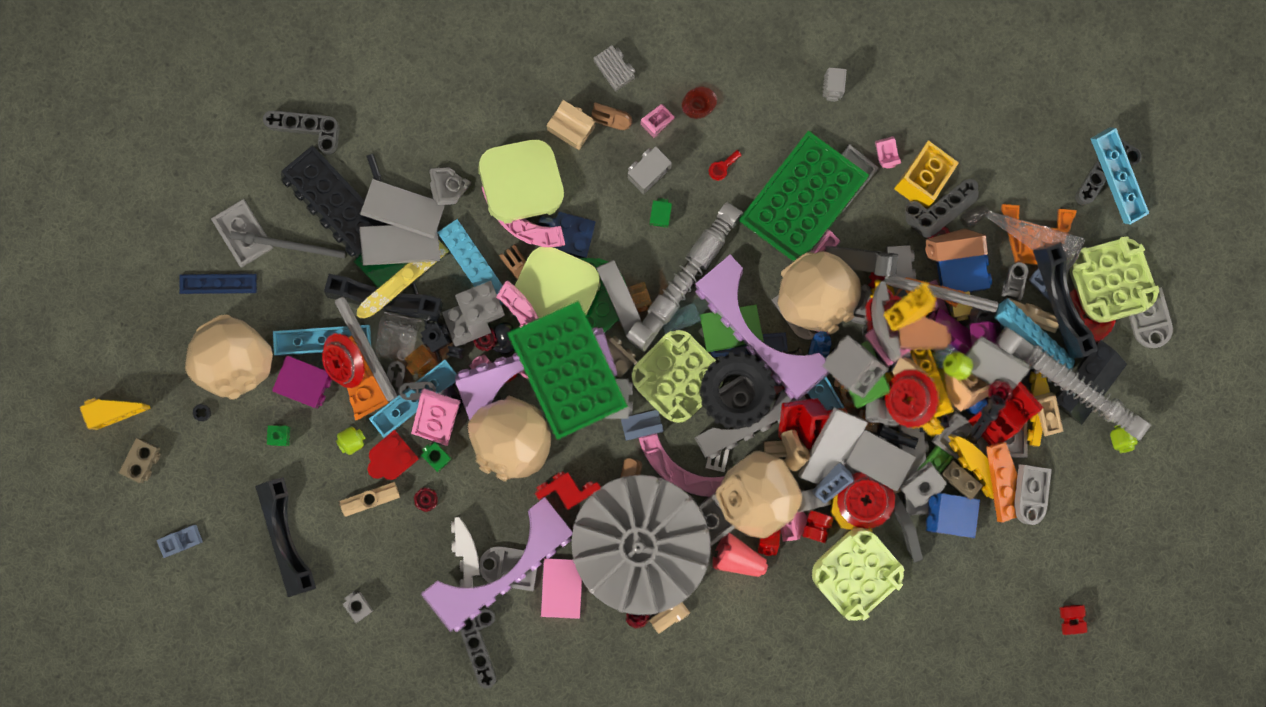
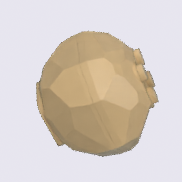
M824 251L818 253L808 252L781 272L783 279L780 286L778 306L785 320L808 330L825 331L832 334L839 329L838 324L844 321L846 323L854 318V310L861 297V283L856 273L841 258Z
M220 315L196 330L189 343L185 369L192 381L201 388L219 397L236 399L240 395L256 388L258 384L268 377L273 353L269 344L255 329L244 321L229 315Z
M507 396L505 400L479 408L468 423L469 437L476 454V462L481 465L479 468L481 471L487 474L494 471L499 479L507 481L510 478L529 477L539 471L546 462L550 450L551 434L541 411L535 406L512 396Z
M762 451L753 452L728 470L716 491L717 500L726 520L735 529L749 536L759 538L769 537L792 521L802 500L800 489L785 462L776 456Z

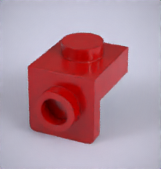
M781 528L769 537L760 538L758 553L765 556L777 555Z

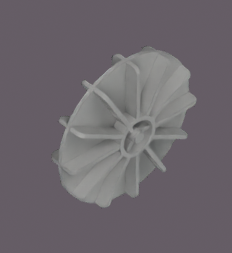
M633 475L607 483L600 490L593 493L585 502L573 527V563H575L580 578L591 594H594L603 603L619 612L648 615L660 613L677 606L688 598L700 584L709 563L711 549L709 528L700 508L685 491L662 478Z

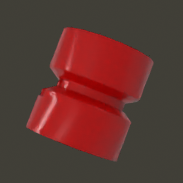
M810 510L807 518L809 525L805 526L802 536L826 544L829 535L827 529L831 528L834 518Z
M1085 605L1059 607L1060 618L1064 620L1061 624L1063 635L1088 632L1087 621L1083 620L1086 616ZM1078 619V623L1070 624L1069 620Z

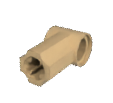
M790 430L781 435L788 455L785 458V464L792 471H798L810 459V453L806 448L802 447L797 431Z
M682 602L669 610L656 614L649 621L659 634L673 623H678L684 619L690 612Z

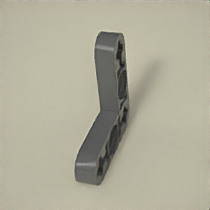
M894 493L895 506L893 513L903 530L913 563L923 560L917 533L897 493Z

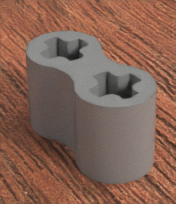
M876 399L866 404V421L879 422L886 425H899L890 416L885 401Z
M814 489L802 491V500L798 512L831 505L832 503L829 500L824 504L812 493Z

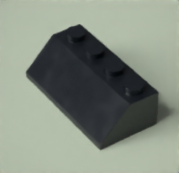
M1099 340L1096 342L1098 351L1085 356L1073 372H1079V380L1085 376L1083 381L1085 384L1092 381L1089 385L1091 388L1094 389L1098 385L1095 390L1098 393L1104 389L1102 394L1104 396L1127 363L1113 348ZM1060 389L1056 394L1058 408L1082 425L1092 412L1093 405L1086 408L1087 401L1080 403V397L1073 399L1074 392L1067 395L1066 390Z

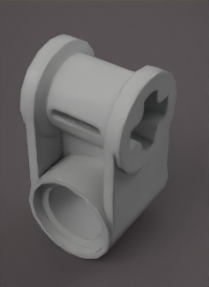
M1018 262L1009 267L1002 289V296L1016 297L1017 300L1021 301L1028 274V268L1024 263ZM1016 266L1022 269V275L1020 277L1014 274V268Z

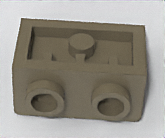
M606 335L605 337L617 369V376L621 378L633 364L636 365L638 363L634 359L636 355L629 349L624 350L621 347L623 343L616 336L612 338Z
M954 461L950 462L942 471V477L969 500L973 499L983 486Z

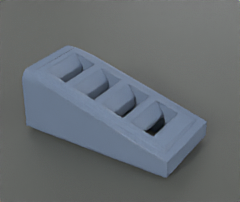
M839 463L815 487L812 493L826 504L854 482L853 475L842 463Z

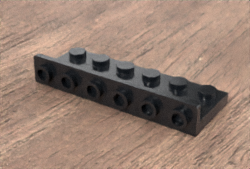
M313 145L281 171V182L287 188L291 187L294 190V196L300 202L303 200L307 204V210L313 216L316 214L320 218V224L325 229L329 228L333 232V238L338 243L342 242L345 245V250L351 257L355 256L358 258L362 254L360 227L388 226L384 222L361 215L365 201Z

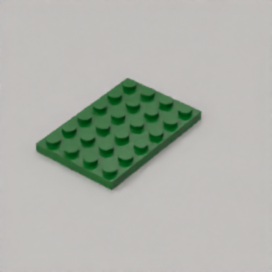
M808 131L739 218V222L794 262L802 255L813 250L869 178V174Z
M579 300L507 333L557 440L628 407Z

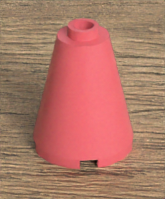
M731 533L721 538L715 550L718 551L717 558L713 556L712 567L714 569L760 577L761 574L764 575L766 573L768 564H766L765 558Z

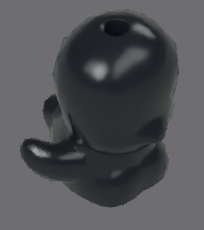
M501 323L494 330L499 346H495L493 349L496 352H500L501 355L515 351L507 334L514 330L510 323Z

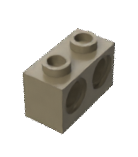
M136 438L119 473L138 483L148 481L152 474L150 469L153 463L156 464L161 456L159 453L160 448ZM144 448H148L150 450V455L148 458H144L142 456V451ZM136 465L141 467V473L138 476L133 472Z

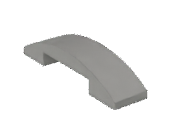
M612 260L596 269L627 337L633 325L637 321L641 324L642 322L615 261Z
M881 281L876 287L873 296L872 321L875 334L882 349L892 361H897L901 357L897 337H889L883 305L887 303L889 297L886 283Z

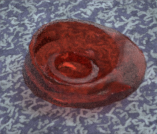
M696 87L684 96L682 100L683 112L690 118H704L715 109L717 97L709 88ZM694 102L699 103L701 108L694 104Z

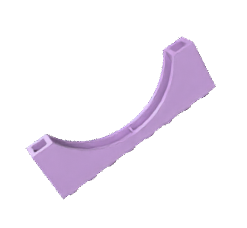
M729 255L695 284L697 289L695 292L700 299H706L710 310L722 317L720 320L727 328L731 327L733 329V335L739 342L743 341L747 345V351L751 355H756L760 360L759 362L763 361L765 363L766 369H770L773 374L771 376L778 385L781 383L785 387L784 392L787 396L798 401L830 373L822 366L826 360L820 353L796 356L779 352L765 345L750 331L741 315L737 299L743 268Z
M592 328L613 375L617 376V369L603 328ZM517 353L509 358H498L490 364H479L471 370L463 369L456 374L455 382L469 420L479 408L492 403L498 390L509 378L524 369Z
M545 497L528 510L530 522L528 542L522 557L508 574L491 584L477 588H456L437 581L421 594L449 631L454 629L457 632L465 625L463 622L465 619L470 617L472 620L481 613L479 608L484 604L488 607L496 601L494 596L498 593L505 594L511 589L509 585L513 581L520 582L526 577L525 572L531 568L534 571L541 565L540 560L546 556L549 559L557 552L555 550L556 547L560 544L564 547L571 541L570 536L573 532Z

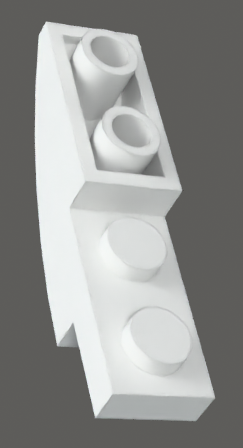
M455 517V521L451 522V531L455 533V541H452V552H455L456 556H463V560H460V572L464 571V579L460 580V588H473V575H480L478 553L468 528L460 517Z

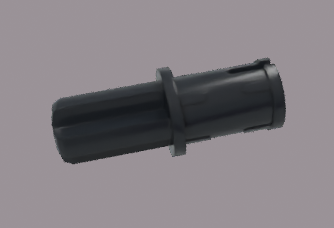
M885 426L881 428L879 433L880 437L894 441L896 445H905L914 450L919 440L918 437L903 433L902 430L899 432Z

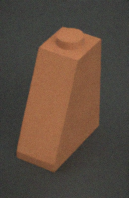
M961 229L926 239V254L928 258L935 261L988 254L986 235L968 229Z
M922 317L898 329L900 350H945L948 344L951 343V334L947 332L946 326Z

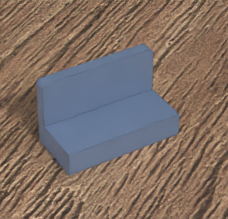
M658 410L629 416V419H621L626 441L663 432Z

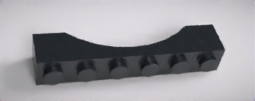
M1047 243L1034 249L1033 253L1069 358H1082L1098 351L1092 332L1080 318L1070 297L1066 279L1067 257L1062 243Z
M329 273L324 293L327 298L336 300L340 297H345L348 303L361 305L378 288L357 282L348 277ZM400 293L381 310L438 323L443 303L441 298Z
M284 477L255 486L287 596L291 597L316 589L312 572L299 556L290 534L287 515L289 494Z

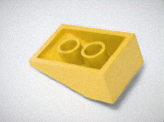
M927 141L894 189L911 202H919L927 209L935 201L959 162L930 141Z
M96 398L85 401V405L80 407L88 429L99 430L151 409L150 405L142 403L96 400Z

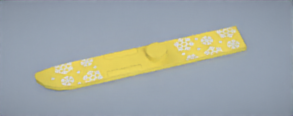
M438 240L441 259L449 250ZM438 261L408 263L361 303L357 309V316L359 318H367L376 314Z

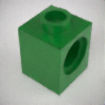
M657 198V201L653 200L649 225L668 228L672 203H668L669 200Z
M267 427V445L289 446L290 427Z
M430 442L422 449L424 453L421 456L437 472H440L452 460L436 442L433 444ZM435 450L441 454L440 459L436 462L432 461L430 457L431 453Z

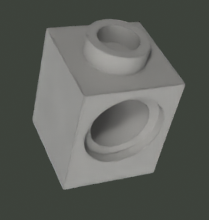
M352 592L345 597L346 602L343 603V606L355 623L373 612V609L361 592L357 594ZM355 600L360 601L362 604L360 611H355L352 607Z

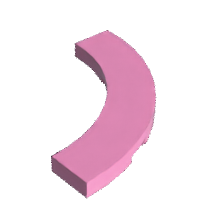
M482 187L483 194L486 199L484 188ZM525 218L506 224L498 220L507 231L526 243L541 247L565 245L561 226H539Z
M506 281L496 298L503 302L513 315H516L520 327L539 319L527 298L514 285ZM524 369L518 372L520 375L528 379V376Z
M657 433L639 438L641 448L647 460L666 481L675 484L685 492L707 497L714 494L720 487L724 477L698 476L674 463L663 449Z

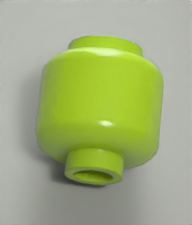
M953 352L947 355L943 363L945 373L957 380H964L972 373L973 362L971 358L960 352Z
M1116 425L1115 429L1110 432L1113 448L1120 453L1133 451L1134 447L1138 444V440L1126 432L1124 428H1121L1120 425Z
M350 426L339 432L335 441L343 454L346 452V454L351 455L364 447L362 440L365 439V436L360 429L356 430L353 426Z

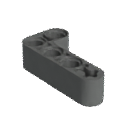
M268 111L263 116L265 126L272 131L319 135L318 147L324 154L331 155L337 150L339 124L333 117L281 111ZM274 117L277 121H282V124L280 122L275 121L273 122V125H271L269 120H272ZM290 119H296V124L293 127L287 126ZM310 120L315 121V126L312 129L306 128V124ZM333 122L334 128L330 131L325 130L326 124ZM326 141H332L330 149L323 148V144Z
M1121 139L1126 155L1131 153L1135 157L1134 162L1129 161L1132 167L1140 162L1142 158L1141 152ZM1098 158L1076 192L1075 199L1080 205L1091 203L1107 180ZM1092 175H1095V176L1098 177V179H1099V183H1098V184H1094V183L1092 182V180H1091ZM1089 188L1092 189V190H1090L1089 193L1087 194V197H1088V198L1085 200V199L1083 198V197H1084V194H1083V193H1085Z
M973 179L963 181L928 210L919 202H909L905 206L907 223L921 236L926 238L933 236L978 200V183Z
M825 246V252L841 258L852 270L875 272V275L893 276L897 273L898 254Z
M486 608L479 610L481 613L472 619L473 627L471 629H466L463 626L460 628L478 683L482 688L488 689L495 684L496 674L480 629L493 624L495 613L491 609ZM488 612L491 614L492 619L489 623L482 621V613ZM472 637H476L480 641L479 646L476 648L469 644V640ZM477 656L485 657L486 664L484 666H479L476 663ZM489 667L490 670H486L488 677H492L490 684L482 681L485 677L484 672L479 673L478 670H484Z

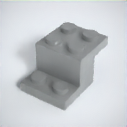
M491 281L456 294L459 306L442 312L455 347L490 334L491 330L488 322L505 316L499 299L496 298L497 294Z

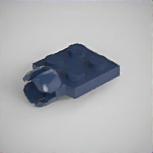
M559 212L557 218L541 216L538 222L539 226H561L565 245L553 248L572 256L587 258L596 221Z

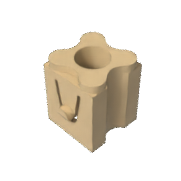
M563 100L554 116L548 122L547 130L580 150L595 128L596 121L583 113L581 108L574 107Z

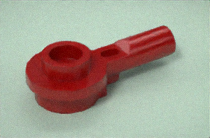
M736 150L723 162L712 163L708 170L709 176L716 181L723 180L727 175L728 167L742 156L741 153Z

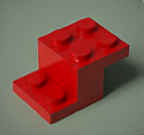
M1020 381L1012 390V397L1006 401L1005 408L999 411L998 418L995 421H991L982 437L989 445L1005 442L1018 433L1026 422L1041 412L1044 407ZM981 410L968 420L973 427L981 417Z
M818 398L782 403L778 436L782 439L781 435L784 432L796 430L798 437L806 448L812 449L833 410H826ZM840 408V410L847 412L845 408Z
M562 471L553 477L555 481L548 484L545 482L538 486V491L535 494L541 500L556 490L567 509H570L601 488L597 482L593 484L590 481L582 486L583 491L580 492L570 474H564Z

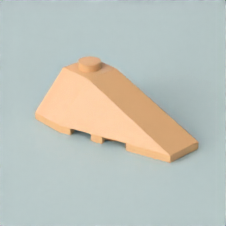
M945 373L947 396L959 411L975 405L988 396L990 385L975 375L970 374L964 380H957Z

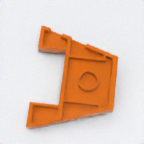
M1002 204L1001 210L1015 263L1020 262L1031 265H1038L1033 253L1034 249L1054 242H1061L1063 246L1077 210L1058 209L1057 228L1018 225L1020 206Z

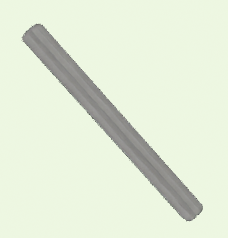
M886 276L884 280L886 285L912 292L923 284L897 276ZM927 284L936 298L991 312L997 311L998 302Z
M340 297L336 299L335 304L387 401H392L397 398V393L346 298Z

